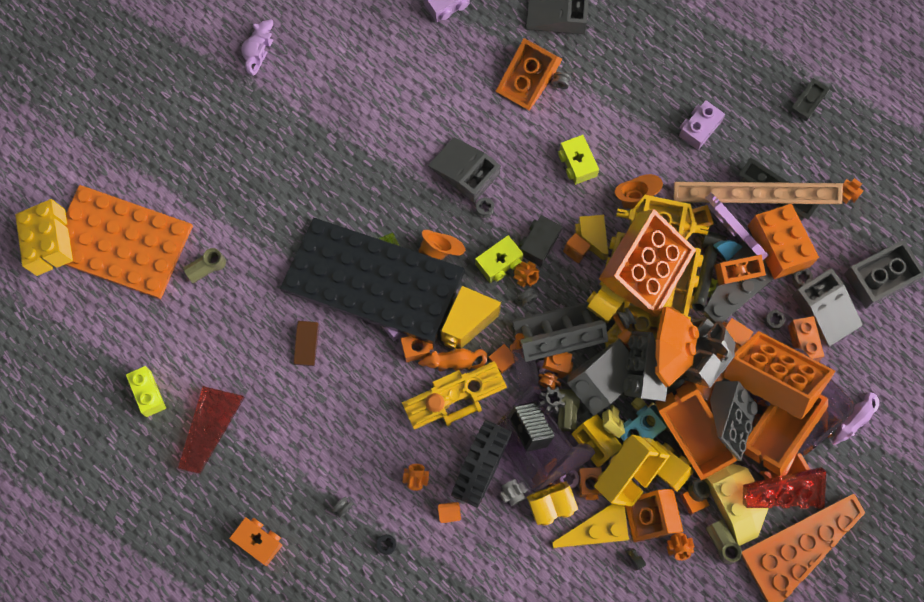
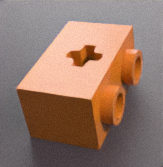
M762 255L714 265L719 286L766 275Z
M245 517L229 539L262 564L268 566L283 546L278 542L281 538L271 530L269 533L262 530L263 524L254 517L251 521ZM255 536L260 537L262 543L255 544V540H253V538Z

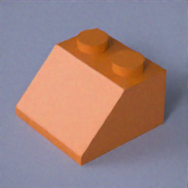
M673 489L656 490L642 494L633 506H626L633 542L683 532Z

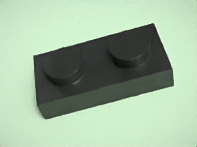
M813 78L790 111L808 121L830 88Z

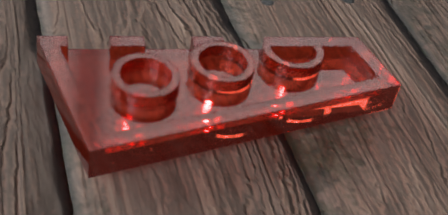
M205 386L202 387L178 469L201 474L243 402L244 396Z
M820 467L744 484L743 505L746 508H772L773 506H780L781 508H790V506L809 508V506H816L818 509H824L826 470Z

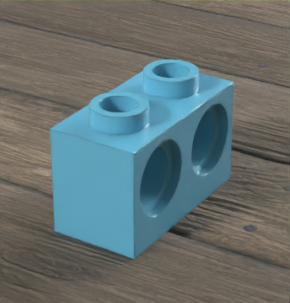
M645 405L636 413L638 417L635 420L629 419L624 423L625 433L621 436V439L625 441L630 437L632 429L637 430L642 438L654 439L668 426L655 405L649 408ZM648 415L654 417V426H650L647 423L646 419Z

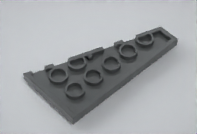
M742 240L740 243L742 248L732 257L731 261L756 256V253ZM763 260L765 276L720 286L717 285L702 314L713 324L716 321L723 323L774 279L765 260Z

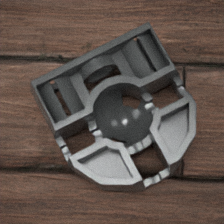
M703 317L691 320L692 324L699 331L696 354L694 355L693 367L684 372L679 379L711 388L719 375L724 372L735 357V341L720 321H716L713 324L709 319ZM717 354L724 355L725 359L721 358L719 360Z

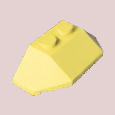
M732 463L703 479L708 484L710 493L735 542L741 546L758 538L769 507L758 486L755 484L749 469Z

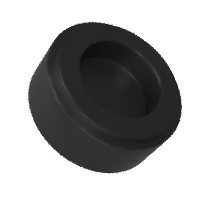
M695 479L689 483L688 492L692 499L701 502L709 497L710 488L704 480Z

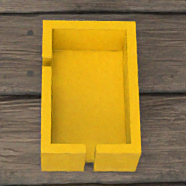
M49 199L15 214L22 267L38 276L53 270V266L58 268L73 261L69 231L65 226L67 225L66 212L63 207L54 200Z
M631 435L623 442V447L618 454L612 457L607 469L598 476V481L594 487L611 504L633 506L644 491L632 478L634 477L644 488H647L671 455L653 439Z

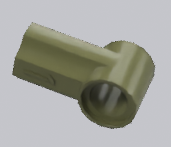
M210 248L204 252L203 256L186 265L183 269L189 280L194 284L213 271L222 270L226 265V259L218 249ZM214 256H219L216 263H211V259Z
M559 389L558 391L561 394H565V397L561 400L565 403V406L563 408L559 407L558 430L575 431L580 398L572 389Z
M723 519L705 528L723 563L731 565L740 559L742 555L741 547L734 541ZM726 548H731L735 551L734 559L726 556Z

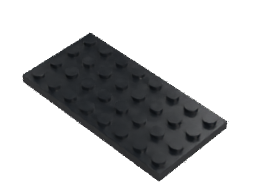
M313 217L280 289L282 292L434 345L463 278L465 268Z

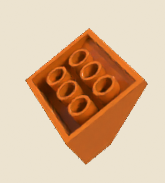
M655 209L639 212L600 275L599 280L615 294L654 317H658L696 249Z
M758 331L735 352V357L726 368L724 378L730 381H739L751 394L759 396L770 404L787 411L790 415L802 419L827 386L835 370Z

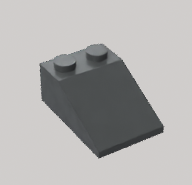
M620 338L568 374L567 384L593 415L606 408L624 392L623 382L627 377L626 360L629 357L630 351Z

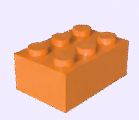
M792 203L757 214L748 224L754 240L768 254L764 260L774 280L810 268L819 258Z

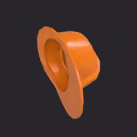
M653 174L642 175L619 184L615 189V195L622 201L624 209H633L644 195L654 196L659 193L663 182L659 176Z
M430 230L422 231L423 241L419 253L442 260L449 254L462 255L466 251L463 243L453 236Z

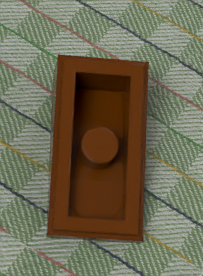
M297 322L294 365L315 366L320 328L318 322Z

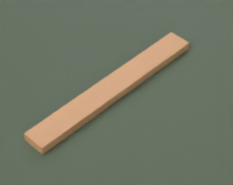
M674 182V201L709 203L705 197L712 192L721 203L842 204L843 183Z

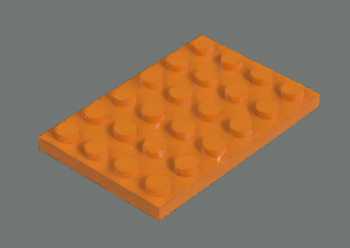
M79 185L66 213L67 225L65 226L69 231L73 261L65 264V266L161 300L193 225Z

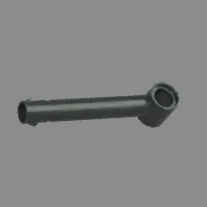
M711 231L704 235V242L701 245V248L706 250L692 308L696 311H703L705 309L714 265L719 253L713 245L719 241H726L727 238L725 235Z

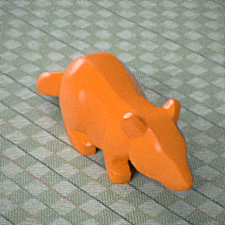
M458 348L446 353L433 351L431 355L420 360L418 364L429 368L438 367L439 371H445L447 368H453L455 371L470 370L471 368L478 369L484 366L488 356L483 349L472 352L468 349ZM479 356H481V357H482L481 363L478 364V365H473V366H472V364L474 363V361H475Z

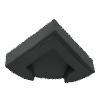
M634 548L626 551L636 570L646 566V562L641 556H638Z

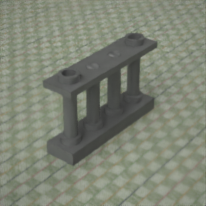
M585 302L512 321L515 335L522 333L525 338L520 341L524 360L528 362L608 342L604 319L597 321V316L587 309L589 303Z

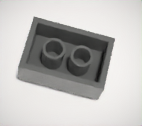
M902 240L851 266L844 275L865 309L919 282L924 277V270L906 241Z

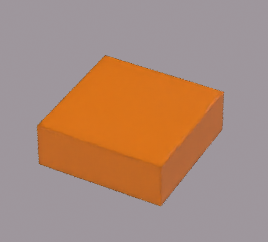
M505 344L488 357L491 362L495 361L501 374L518 361L517 357Z

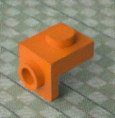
M564 352L545 357L542 368L558 373L557 377L562 379L572 371L573 362L571 360L573 354Z

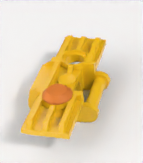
M495 361L467 374H461L460 370L433 381V388L402 402V405L414 430L442 417L448 427L458 419L476 411L478 413L481 412L482 409L478 401L506 389L507 386ZM471 381H476L480 384V389L476 392H471L468 389V384ZM471 398L473 404L447 415L445 409L449 408L451 404L462 399L467 400Z

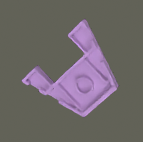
M711 192L705 197L710 203L708 205L709 209L735 237L738 234L756 255H762L764 260L768 254Z

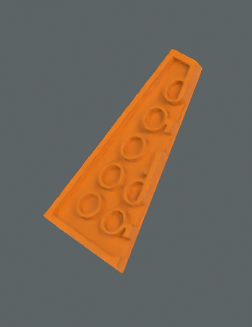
M855 494L742 551L741 557L766 602H783L788 598L793 590L823 560L825 555L834 548L838 541L865 514Z

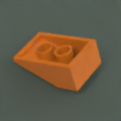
M523 38L495 92L530 111L553 78L562 58Z

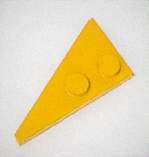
M619 504L609 505L555 540L552 544L553 548L628 541L625 506Z

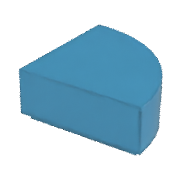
M732 240L719 241L713 245L726 261L742 248L740 244Z

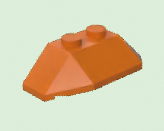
M673 307L662 308L656 337L657 366L655 367V374L665 387L673 384L693 365L696 343L699 338L698 328L692 324L688 317Z

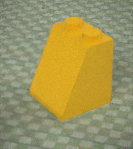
M462 286L441 330L444 345L451 349H456V347L463 348L499 316L501 302Z

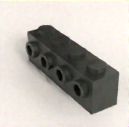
M751 157L739 173L742 176V182L789 183ZM776 203L780 207L788 205L785 203ZM819 204L792 205L802 221L804 218L808 220Z

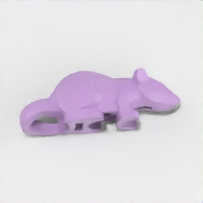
M272 19L262 21L259 24H253L254 32L242 44L241 51L245 59V68L250 75H256L267 54V51H264L265 46H271L273 39L270 38L272 34L269 33L273 27Z
M868 392L864 397V401L857 403L846 413L847 417L837 425L838 428L832 440V445H837L854 436L857 429L871 419L879 406V399L876 394Z

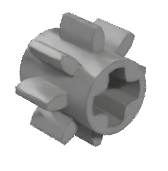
M514 479L502 486L504 491L500 495L504 503L510 502L511 506H514L526 499L524 494L527 493V489L523 482L518 484L517 480Z

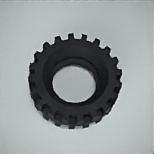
M488 420L484 421L456 479L451 493L452 497L478 508L499 465L512 431Z

